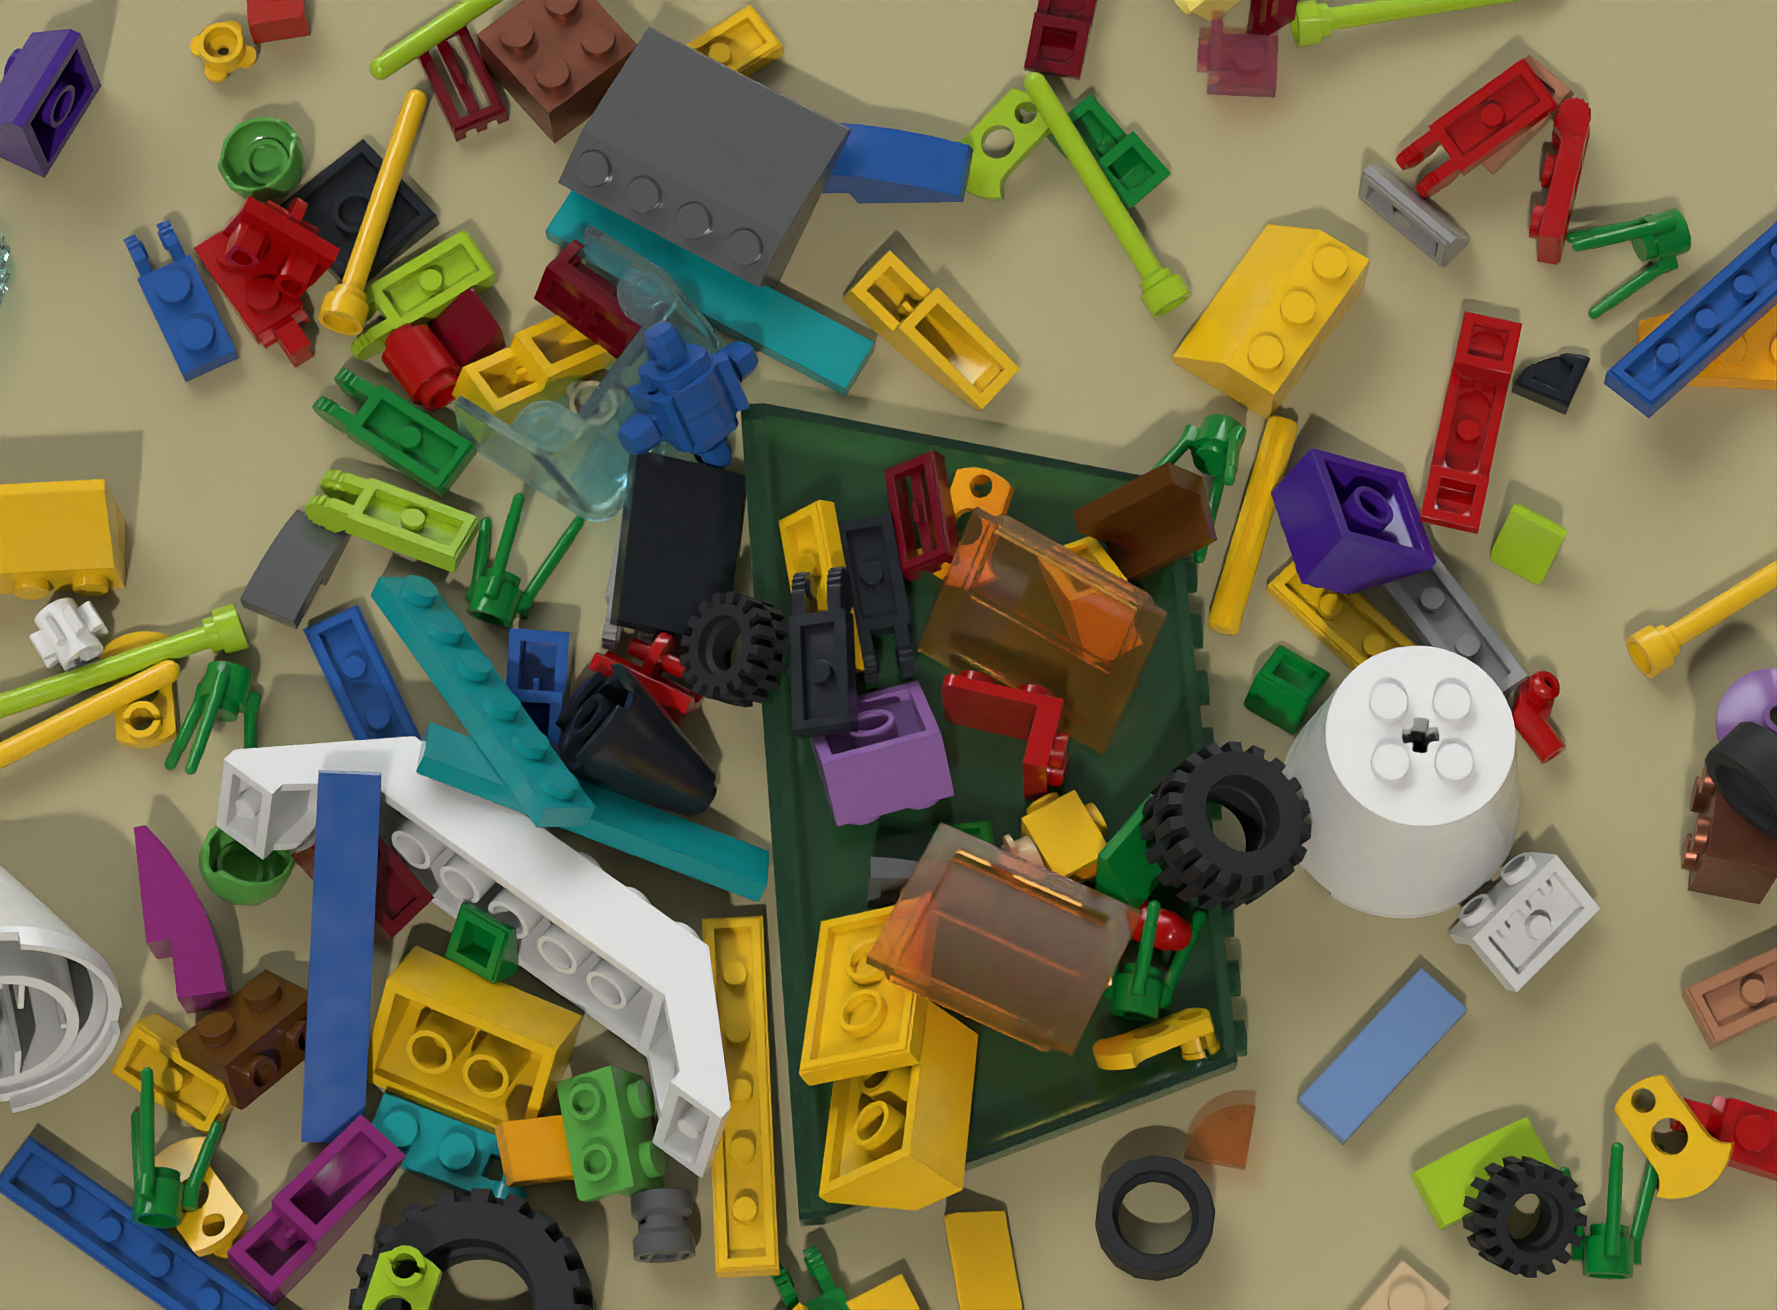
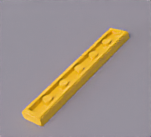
M763 915L702 919L703 942L709 946L731 1106L712 1163L716 1276L719 1279L780 1275Z

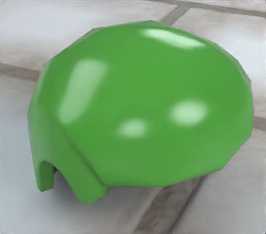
M255 117L237 124L224 139L217 167L226 184L233 192L244 199L251 196L259 202L266 203L268 200L274 201L286 197L301 182L306 168V153L301 138L287 122L280 118Z
M216 826L209 830L199 852L198 863L206 885L214 894L229 904L258 906L276 897L288 881L295 860L291 857L295 850H273L262 860Z

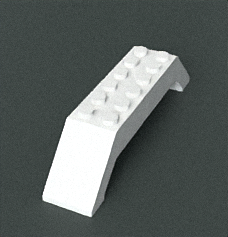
M415 736L234 749L224 759L216 826L262 860L273 850H297L302 844L315 838L318 770L381 772L379 836L433 895L434 899L431 902L456 919L461 903L467 901L516 928L518 965L647 1057L659 1118L652 1143L700 1178H703L711 1169L731 1106L709 946L700 940L697 933L691 927L670 919L652 906L643 893L633 887H625L604 872L594 858L586 853L576 852L555 837L548 827H536L531 819L523 813L418 774L416 769L422 741Z

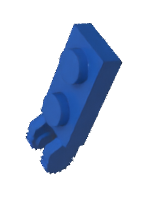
M166 220L157 224L158 236L164 249L169 251L173 263L152 271L148 262L149 256L142 241L138 240L135 234L123 240L140 275L137 278L139 285L185 382L239 359L191 256L185 255L170 221Z

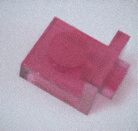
M1211 19L1209 38H1198L1197 72L1207 73L1206 94L1275 98L1278 36L1223 33V19Z

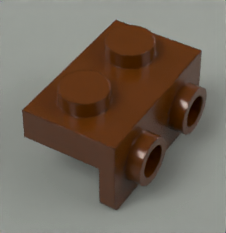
M265 969L176 1040L182 1059L222 1080L230 1104L240 1110L245 1109L305 1060L308 990Z

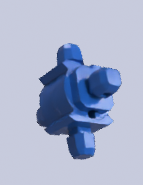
M663 321L656 323L645 331L644 345L650 360L639 369L638 374L641 382L627 387L628 394L637 412L623 423L617 436L622 447L628 453L640 455L647 453L660 445L661 441L670 443L675 450L683 453H692L698 464L724 469L732 460V449L727 435L737 429V412L750 408L740 383L754 372L759 360L755 350L750 344L737 341L723 347L716 354H712L700 345L685 342L679 330L673 325Z

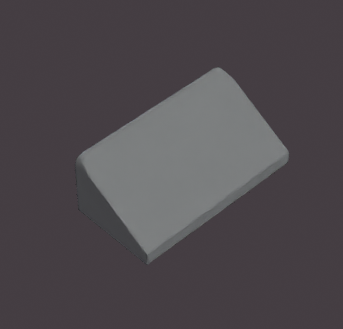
M1368 165L1363 170L1358 193L1359 199L1440 267L1443 266L1445 268L1468 245L1470 237L1428 201L1422 199L1415 190L1391 170L1384 166Z

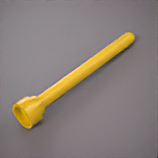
M419 89L408 91L404 97L342 282L335 285L333 290L327 292L323 298L317 318L325 328L332 332L346 336H355L363 331L369 313V306L366 303L367 296L363 291L427 104L425 93Z
M1777 559L1668 627L1662 624L1655 628L1647 625L1627 637L1625 644L1628 654L1639 671L1651 679L1674 665V658L1680 654L1681 646L1777 588Z
M173 660L161 661L0 742V769L175 682L180 676L179 665Z

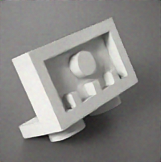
M1524 852L1511 859L1500 872L1502 879L1487 894H1480L1465 904L1458 914L1460 921L1448 932L1455 943L1470 945L1508 991L1518 992L1601 909L1556 854Z

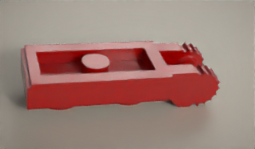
M1524 58L1520 59L1428 126L1430 130L1402 150L1395 158V161L1402 171L1409 170L1423 162L1424 159L1433 154L1442 145L1451 159L1424 176L1416 186V190L1422 199L1429 198L1454 182L1461 173L1463 176L1468 174L1553 113L1559 106Z
M1570 96V99H1564L1563 103L1560 102L1553 123L1554 136L1552 147L1558 155L1547 153L1541 187L1549 189L1546 205L1535 204L1529 228V238L1538 239V262L1554 265L1561 263L1590 138L1591 108H1589V103H1586L1584 99H1579L1578 96L1577 98Z

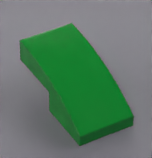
M1091 94L1067 113L1127 211L1132 209L1171 175L1168 169L1134 131L1127 135ZM1051 132L1047 136L1048 140L1068 160Z

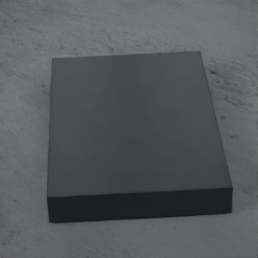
M649 451L640 455L629 454L610 618L611 625L655 635L665 632L674 636L677 640H682L683 635L691 637L693 628L686 624L691 616L701 618L702 615L697 607L703 601L712 603V595L716 593L726 594L727 591L733 592L746 475Z

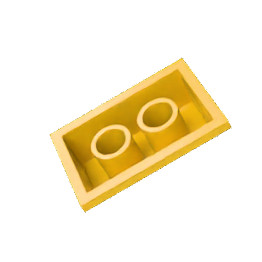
M1267 224L1175 351L1172 361L1268 420V418L1274 416L1364 289L1370 260L1322 230Z
M105 479L0 484V594H13L21 599L35 600L45 598L49 595V592L73 591L81 596H101L108 593V589L125 588L126 521Z
M415 946L386 980L368 1047L367 1082L496 1135L495 1128L501 1122L545 1116L557 1091V1084L562 1080L568 1067L583 1016L501 981L494 984L456 962Z
M928 999L920 1064L833 1081L819 1197L829 1203L917 1211L963 1190L978 1045L977 1033Z

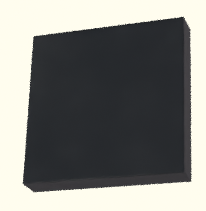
M364 139L280 205L287 209L296 197L308 203L302 219L319 228L317 236L340 248L335 262L328 269L330 274L340 284L383 159ZM402 179L367 282L439 225L437 215Z

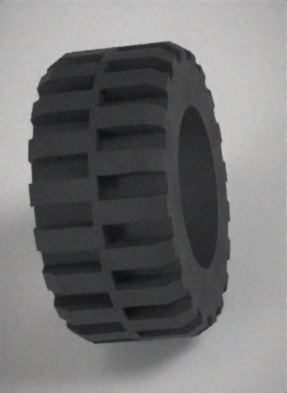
M472 1188L471 1196L457 1197L454 1189L435 1194L437 1203L422 1209L417 1201L402 1210L406 1219L394 1229L386 1223L374 1237L378 1246L372 1256L369 1254L362 1255L356 1269L360 1277L358 1288L350 1289L348 1306L349 1310H362L379 1254L405 1245L418 1249L423 1257L433 1262L441 1272L456 1264L471 1260H491L507 1265L527 1285L532 1299L533 1310H596V1302L591 1289L592 1284L580 1254L570 1237H566L560 1230L558 1223L544 1210L537 1213L531 1209L527 1200L510 1193L506 1199L497 1198L494 1196L492 1189ZM408 1261L399 1266L396 1276L406 1279L415 1272L420 1274V1270L416 1263ZM392 1298L381 1304L378 1310H412V1307L401 1298Z

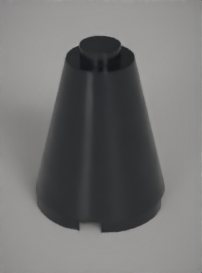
M615 663L610 665L615 672L610 676L606 677L598 671L589 677L567 702L555 723L564 730L558 746L549 740L550 745L568 770L579 779L681 818L704 812L710 806L717 793V786L715 785L716 771L635 674L624 665Z

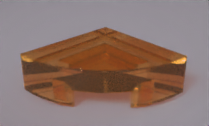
M1234 1105L1209 1115L1193 1131L1187 1143L1183 1159L1245 1170L1256 1106Z

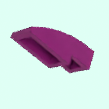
M146 825L134 827L146 944L156 959L173 957L177 999L187 1014L215 1010L234 995L229 968L217 932L194 887L169 850Z
M363 1115L358 1116L271 1200L272 1209L227 1251L229 1266L268 1304L275 1307L314 1268L360 1217L405 1161V1154Z

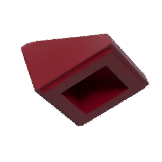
M472 287L461 293L429 325V328L453 357L461 370L462 367L492 355L506 346L500 326Z

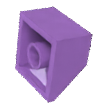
M918 680L857 696V732L810 738L825 795L837 827L849 823L853 825L868 824L878 819L880 815L905 808H928L936 804L939 799L955 795L941 731Z

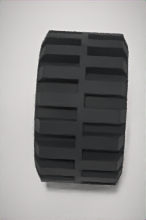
M1228 741L1220 748L1217 743L1204 746L1200 751L1194 752L1170 771L1150 791L1153 796L1144 803L1142 815L1149 820L1140 826L1141 840H1147L1151 843V847L1144 854L1149 865L1157 862L1162 872L1156 877L1164 886L1173 882L1178 887L1175 896L1183 901L1188 902L1195 896L1198 898L1199 908L1212 910L1220 904L1223 911L1233 910L1243 903L1248 905L1290 876L1295 871L1293 867L1303 861L1307 849L1302 844L1311 838L1312 825L1303 822V818L1311 813L1308 801L1299 800L1296 794L1302 788L1297 778L1293 777L1290 780L1286 778L1282 773L1286 765L1277 757L1271 762L1265 760L1264 749L1252 745L1243 752L1241 742ZM1206 801L1220 804L1235 815L1245 834V852L1228 847L1215 836L1206 818Z

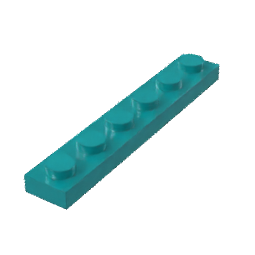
M417 575L379 577L370 596L536 827L587 826L596 808L579 785L577 778L568 770L552 748L547 737L541 733L527 714L520 700L511 692L497 673L492 662L484 655L467 632L462 621L457 618L440 595L437 587L429 578Z

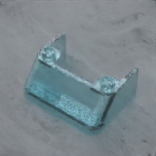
M590 224L584 232L586 266L617 288V300L621 311L629 319L642 326L577 414L557 402L541 400L526 406L509 426L462 395L454 403L458 434L472 442L477 452L579 517L588 521L599 522L614 517L624 506L630 453L622 447L617 435L623 423L637 412L628 394L627 387L641 382L638 374L639 369L650 360L644 345L645 331L656 323L663 321L676 327L685 342L700 345L709 353L716 354L725 345L719 333L665 270ZM661 441L660 445L649 452L662 455L670 443Z

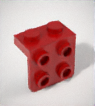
M965 670L961 671L959 676L953 674H946L944 676L941 688L944 719L956 725L1028 741L1023 759L1024 799L1035 802L1039 798L1050 794L1052 786L1063 787L1070 758V752H1067L1070 733L1064 732V699L1055 698V694L1051 690L1038 685L1022 684L1019 686V689L995 684V680L992 677L976 671Z

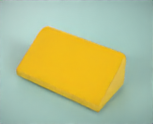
M151 1014L136 1021L110 1073L141 1092V1071L145 1067H150L154 1073L155 1102L207 1136L212 1122L220 1120L223 1123L234 1108L230 1104L223 1081L182 1059L176 1040L186 1033L184 1030L159 1014Z
M1005 1210L944 1214L943 1223L958 1309L1023 1310Z

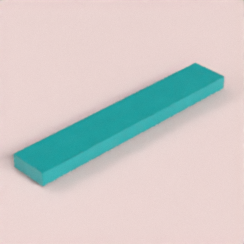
M571 190L545 230L547 239L563 248H566L571 241L577 239L585 245L579 254L580 257L733 338L750 344L754 349L845 397L875 351L874 341L771 287H757L573 190Z
M430 722L422 739L416 769L418 774L526 814L472 737ZM577 778L579 785L596 808L587 826L560 828L759 902L767 887L768 850Z

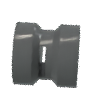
M661 1188L640 1191L630 1196L631 1216L638 1223H641L638 1226V1234L633 1238V1257L635 1261L669 1263L684 1261L696 1256L694 1234L688 1230V1225L684 1222L693 1213L691 1191L678 1188Z

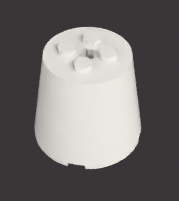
M1405 646L1381 652L1364 661L1344 679L1305 724L1294 739L1284 761L1286 767L1282 773L1288 780L1293 777L1297 778L1302 788L1296 794L1299 800L1308 801L1311 812L1303 818L1304 823L1312 825L1311 838L1302 844L1307 849V852L1299 866L1302 870L1306 869L1318 883L1330 891L1331 897L1355 910L1371 915L1400 919L1419 918L1447 911L1473 897L1474 893L1500 870L1513 846L1520 820L1521 795L1516 734L1512 712L1506 698L1494 680L1475 663L1454 652L1430 646ZM1408 741L1421 742L1422 747H1427L1426 752H1413V743H1408Z

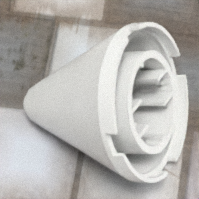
M0 865V1102L10 1101L11 1111L15 1113L50 1102L70 1092L92 1076L104 1064L118 1042L121 1033L118 1019L120 1008L123 1007L117 980L108 963Z

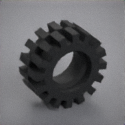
M727 591L726 594L716 593L711 596L712 603L703 601L697 607L702 615L701 618L691 616L686 624L693 628L691 637L683 635L681 640L682 646L689 647V653L680 655L681 666L690 668L683 676L687 683L694 685L692 690L698 695L734 706L753 707V702L761 704L768 699L765 689L776 692L781 683L775 678L777 672L787 674L789 664L782 663L783 654H791V643L783 641V638L790 633L789 626L781 622L785 615L781 610L773 608L774 605L735 592ZM741 633L740 653L735 663L731 666L732 647L736 638Z
M1514 1156L1502 1158L1504 1167L1492 1162L1484 1168L1490 1179L1486 1181L1476 1176L1471 1183L1472 1187L1479 1190L1477 1198L1465 1196L1463 1206L1474 1211L1473 1216L1462 1217L1463 1228L1474 1233L1467 1237L1470 1246L1479 1250L1478 1255L1486 1261L1516 1276L1520 1274L1526 1278H1537V1271L1545 1275L1555 1272L1556 1269L1552 1260L1555 1259L1566 1264L1572 1258L1565 1250L1566 1246L1570 1243L1579 1248L1583 1237L1573 1233L1575 1226L1586 1227L1587 1216L1575 1210L1586 1205L1583 1195L1573 1191L1578 1185L1572 1178L1563 1175L1564 1172L1531 1157L1522 1156L1521 1160ZM1535 1194L1541 1202L1539 1221L1533 1231L1525 1238L1514 1239L1508 1232V1218L1511 1209L1522 1196Z

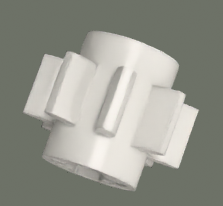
M66 597L50 603L36 615L34 622L39 631L31 634L29 638L47 668H51L60 662L63 669L69 671L94 662L104 650L99 638L107 635L109 631L90 601L78 607L73 598Z

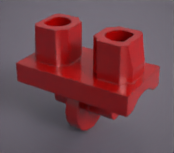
M248 196L237 213L228 219L221 233L229 238L225 253L226 261L242 270L251 271L260 263L262 258L279 267L273 284L278 291L292 299H299L310 286L317 282L335 262L340 248L317 236L319 228L302 219L308 203L298 197L291 202L287 209H284L271 200H268L264 205Z
M661 632L652 645L637 638H633L627 654L644 661L643 666L607 651L605 655L595 652L588 668L594 672L599 671L608 677L615 673L610 666L611 664L620 663L635 674L678 727L681 726L687 714L699 711L705 696L698 695L692 689L661 675L663 671L682 678L687 667L681 666L680 658L672 655L675 637L665 632Z

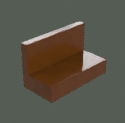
M1169 462L1073 511L1077 531L1106 543L1108 555L1126 577L1128 584L1217 541L1203 477Z

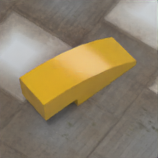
M890 250L841 298L848 307L898 352L932 379L978 411H981L1020 370L938 287L931 291Z
M556 315L515 333L510 347L462 367L452 395L485 438L549 405L566 394V388L575 380H588L615 361L616 358Z

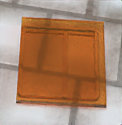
M976 507L971 513L949 571L943 578V586L917 650L959 674L965 670L976 671L992 677L995 680V684L1019 689V686L1022 684H1033L1051 690L1055 694V698L1064 699V732L1070 733L1071 737L1104 754L1111 743L1134 689L1139 685L1138 679L1168 612L1154 605L1152 597L1147 592L1008 515L1000 514L995 517Z
M940 822L907 885L901 889L900 897L869 952L866 964L884 971L889 982L1042 1051L1049 1052L1057 1049L1073 1056L1105 990L1112 984L1111 978L1141 920L1143 911Z

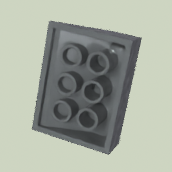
M648 27L583 128L558 183L757 287H777L852 130L662 32Z

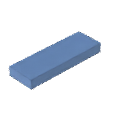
M1420 968L1302 1094L1297 1104L1344 1145L1466 1014L1468 1008L1426 971Z

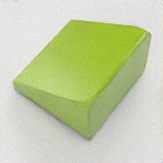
M1515 503L1491 550L1490 559L1492 562L1529 582L1540 585L1559 555L1568 531L1565 527L1535 511Z

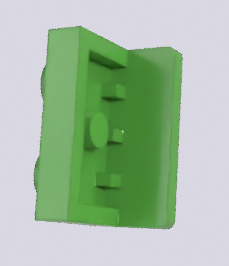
M610 1065L562 1080L557 1084L577 1197L580 1201L592 1202L615 1194L630 1197L632 1194L640 1191L665 1188L663 1176L667 1170L664 1151L652 1143L654 1130L651 1116L655 1112V1101L653 1093L642 1075Z

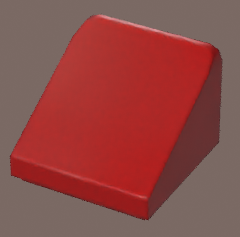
M246 0L248 26L254 44L310 35L305 0Z

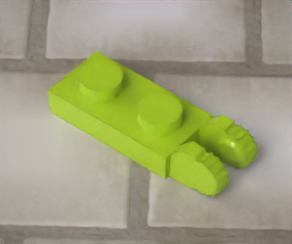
M466 229L464 231L461 230L366 287V303L369 306L366 322L373 317L377 310L384 318V321L368 329L366 333H362L352 341L350 351L358 361L368 360L374 357L375 354L384 351L386 348L384 345L386 338L400 326L405 324H412L413 326L427 325L435 320L461 293L472 287L478 294L498 282L496 273Z
M336 468L334 470L329 469L328 472L326 471L320 480V490H323L325 496L314 494L313 497L309 498L304 508L308 520H311L313 524H317L319 527L323 526L326 530L334 533L345 530V533L455 573L477 535L479 519L475 515L370 477L368 480L349 472L344 473Z

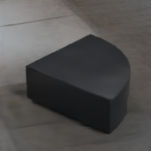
M1565 353L1560 354V357H1553L1536 364H1531L1522 371L1515 381L1512 393L1566 415L1588 367L1590 358L1579 354Z

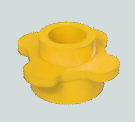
M227 20L213 23L207 26L201 34L196 35L190 43L191 53L195 57L201 58L205 65V77L210 82H224L229 73L239 68L249 69L256 63V50L252 46L246 45L242 36V26L238 22ZM222 48H227L229 50V52L226 55L218 54L219 50Z

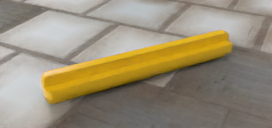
M1274 415L1267 420L1209 614L1208 628L1214 632L1229 636L1236 635L1239 632L1275 510L1271 492L1284 479L1297 435L1298 424L1292 419Z

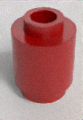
M405 324L394 330L385 340L384 345L386 348L382 353L381 361L412 402L416 405H423L428 412H434L454 401L455 398L452 392L460 375L461 368L429 326L425 324L416 326Z

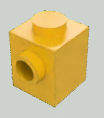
M1075 789L1061 797L1056 792L1050 793L1033 802L1026 809L1027 815L1021 818V837L1029 836L1036 846L1045 866L1047 881L1050 886L1069 891L1096 876L1097 857L1107 845L1103 837L1109 834V830L1095 804L1090 802L1084 806Z

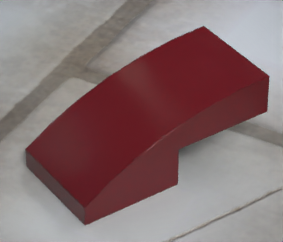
M1039 0L1037 12L1034 13L1024 70L1080 80L1098 0Z

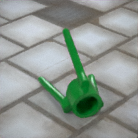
M1672 208L1655 215L1649 214L1635 220L1573 231L1566 235V241L1573 243L1572 248L1576 252L1631 240L1637 257L1641 261L1651 260L1653 262V265L1591 308L1588 312L1591 319H1597L1658 276L1678 269L1676 256L1690 250L1691 235L1686 220L1677 209Z
M1223 414L1209 415L1203 419L1200 427L1191 424L1186 425L1178 442L1151 470L1167 462L1175 464L1188 449L1191 450L1195 467L1200 472L1213 476L1208 502L1215 526L1224 486H1232L1235 483L1240 450L1245 441L1247 430L1230 416ZM1209 545L1195 551L1194 561L1200 564L1205 561Z
M516 493L513 497L493 567L488 569L487 562L492 521L487 517L481 519L472 581L465 601L469 602L467 608L469 615L487 624L503 628H510L515 616L523 619L528 618L533 600L570 548L585 523L582 517H576L524 592L519 589L521 579L505 571L525 501L522 493Z
M212 661L208 663L204 681L197 684L193 703L165 760L164 766L167 770H173L176 767L201 715L202 718L185 766L187 774L193 775L196 773L215 720L233 722L237 720L239 713H243L244 749L258 748L257 714L262 695L251 691L254 679L252 671L241 665L226 661Z
M1104 899L1106 981L1102 997L1112 1000L1110 1013L1134 1021L1157 1022L1160 1010L1170 1011L1173 990L1206 917L1203 911L1198 910L1194 913L1190 922L1193 932L1192 939L1185 949L1176 951L1161 982L1159 981L1161 971L1150 966L1158 927L1160 903L1157 900L1149 902L1137 962L1126 963L1123 973L1120 974L1117 905Z
M145 1067L141 1071L140 1112L134 1111L131 1114L134 1178L131 1219L133 1222L146 1227L172 1228L181 1225L183 1210H198L200 1187L217 1147V1142L223 1130V1123L220 1120L212 1122L186 1185L180 1182L181 1173L167 1167H155L154 1073L150 1067Z
M1615 1142L1611 1146L1606 1223L1591 1224L1589 1236H1585L1583 1226H1575L1573 1232L1583 1237L1579 1248L1572 1245L1571 1261L1583 1262V1276L1589 1278L1609 1280L1633 1278V1265H1641L1642 1241L1658 1174L1650 1161H1648L1628 1237V1226L1620 1224L1624 1147L1620 1142ZM1656 1143L1657 1146L1662 1151H1664L1663 1145L1661 1143ZM1559 1168L1560 1171L1564 1172L1563 1175L1572 1178L1569 1168Z

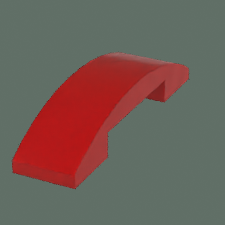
M1465 311L1420 512V522L1478 534L1522 323Z

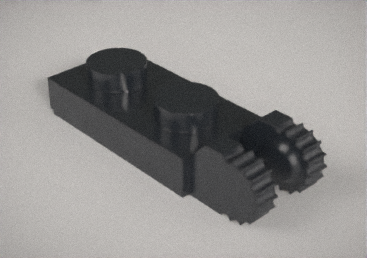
M891 513L838 522L846 570H848L850 575L853 609L865 669L862 671L865 684L879 681L880 667L878 656L874 653L872 637L894 634L897 669L901 671L902 677L914 676L915 665L909 631H912V623Z
M843 566L828 570V611L818 612L817 590L813 575H810V572L795 573L793 580H791L792 616H788L789 643H791L792 729L794 735L805 739L857 732L858 710L854 617L851 613L853 596L851 593L850 575Z

